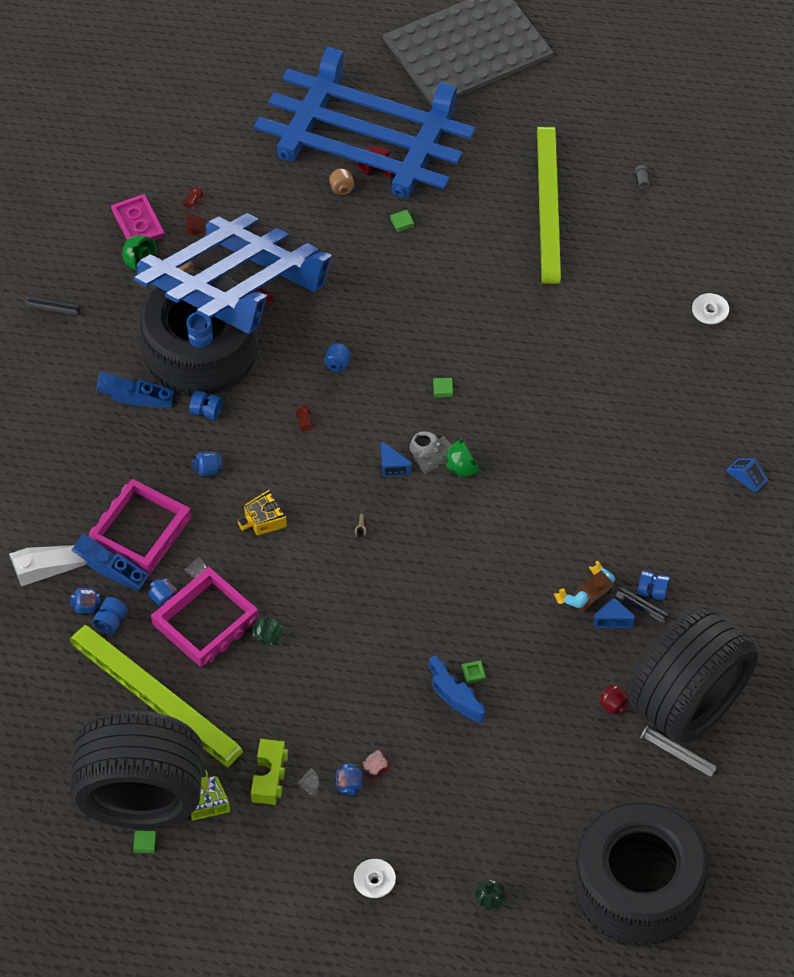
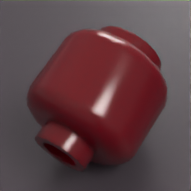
M610 684L599 695L601 697L599 703L610 714H615L616 712L621 714L628 707L626 704L629 700L628 694L619 685L612 686Z

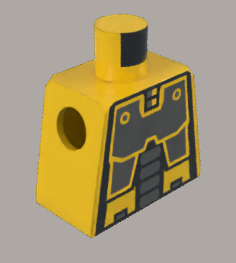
M270 490L244 506L246 517L238 520L242 531L252 527L256 535L287 527L286 516Z

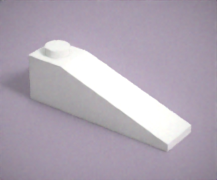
M74 545L25 548L9 554L21 586L84 566L87 561L71 551Z

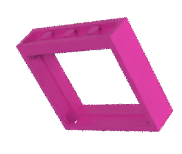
M131 479L128 484L124 485L118 498L112 501L109 510L102 514L96 527H92L89 537L114 555L120 554L150 575L190 521L191 510L189 507ZM134 493L177 514L145 558L102 536Z
M210 567L205 569L151 615L152 624L201 668L208 662H212L219 652H224L233 640H238L248 627H253L254 622L259 619L258 609ZM213 583L246 613L203 650L199 651L167 621Z

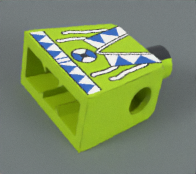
M202 770L200 801L196 810L191 813L192 821L230 812L229 801L218 777L208 778L206 770Z

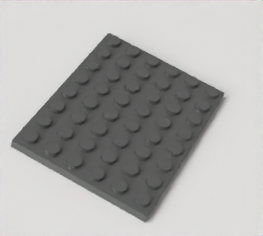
M465 0L383 34L384 41L431 105H433L434 96L440 82L456 86L457 98L553 57V51L514 0Z

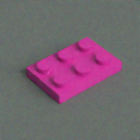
M145 194L111 205L112 212L127 240L135 235L148 236L154 240L165 237L164 231Z

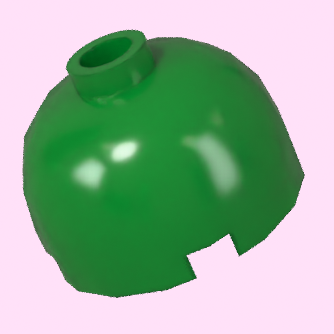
M144 235L130 237L125 242L122 250L124 263L138 271L137 265L141 259L150 254L157 256L155 240Z
M463 439L456 441L450 446L447 451L449 462L445 464L451 473L455 472L458 476L466 478L481 472Z

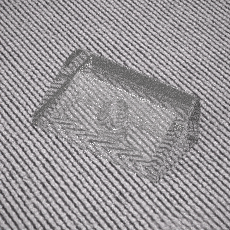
M444 436L413 455L424 475L448 460L447 451L451 444Z

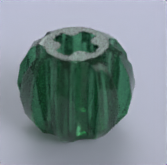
M261 617L253 625L252 633L257 642L263 645H274L281 638L282 629L279 622L275 619Z
M490 878L489 882L483 880L478 884L479 887L475 889L476 902L480 907L484 905L485 910H491V907L498 909L506 898L504 886L501 882L495 883V879Z

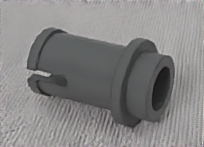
M639 165L635 170L639 188H648L650 186L648 179L649 170L645 165Z

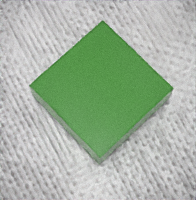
M407 210L390 215V219L397 232L414 227V222Z
M433 378L434 398L453 397L452 378Z
M481 660L462 664L461 667L466 684L486 680Z
M135 831L134 853H155L156 831Z

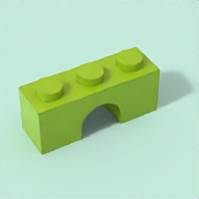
M260 739L257 755L258 766L268 767L271 771L264 776L254 775L251 789L252 802L276 805L277 798H281L282 786H279L280 780H284L285 768L282 766L283 761L287 762L288 749H285L284 741Z

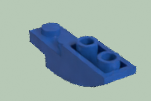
M102 371L99 374L96 391L112 395L111 400L137 406L171 407L174 390L141 379L136 383Z
M82 534L71 550L87 561L86 565L131 589L139 591L149 576L148 573L120 554L114 555L85 534Z
M436 655L429 658V669L434 675L432 687L439 696L462 715L479 723L484 722L485 707L481 702H477L472 688L467 687L464 682L458 684L453 675L450 676L447 672L445 663L442 660L440 661Z

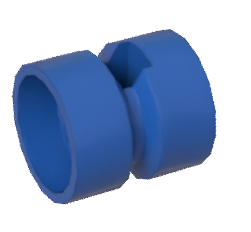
M198 313L191 314L187 319L189 342L195 347H206L213 340L211 318L208 319Z
M196 390L190 401L189 412L198 416L204 414L205 418L217 420L221 412L223 398L213 394L208 396L206 392Z
M643 570L637 595L644 597L652 595L653 599L664 601L670 577L661 574L655 576L653 572Z
M106 597L100 607L101 611L98 610L92 623L100 631L114 634L120 625L119 621L123 620L128 608L118 599Z

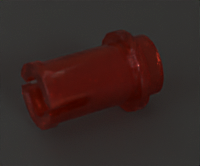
M197 186L191 188L189 195L182 204L186 208L192 209L197 200L203 197V190Z
M306 406L299 407L296 412L300 422V429L303 432L310 431L313 428L310 419L311 411Z

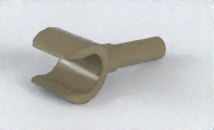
M360 514L359 525L355 528L356 537L358 531H363L364 537H366L364 514Z

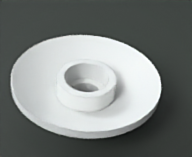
M707 293L700 295L694 300L692 312L703 323L718 324L727 318L729 305L723 297Z
M366 860L355 870V887L366 897H383L395 885V872L391 865L383 860ZM377 879L379 882L373 884L371 883V880Z

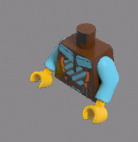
M596 561L594 567L589 566L594 576L583 583L573 595H567L565 589H560V593H554L555 598L559 604L565 602L568 605L579 608L584 613L611 592L615 582L614 575L604 569L599 561Z

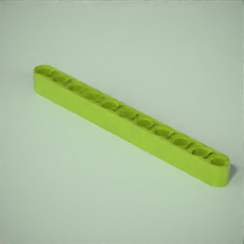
M537 127L542 284H560L555 127Z
M84 625L70 638L74 647L156 712L176 718L190 726L200 737L203 749L226 767H229L243 753V750L235 741L87 625Z

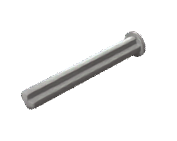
M648 724L640 737L641 739L649 740L708 776H712L715 773L716 766L650 728L651 725Z

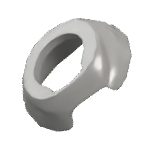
M423 431L415 434L410 443L411 453L419 458L431 457L436 454L439 448V440L431 432ZM418 436H428L431 442L429 445L422 447L417 445L415 439Z

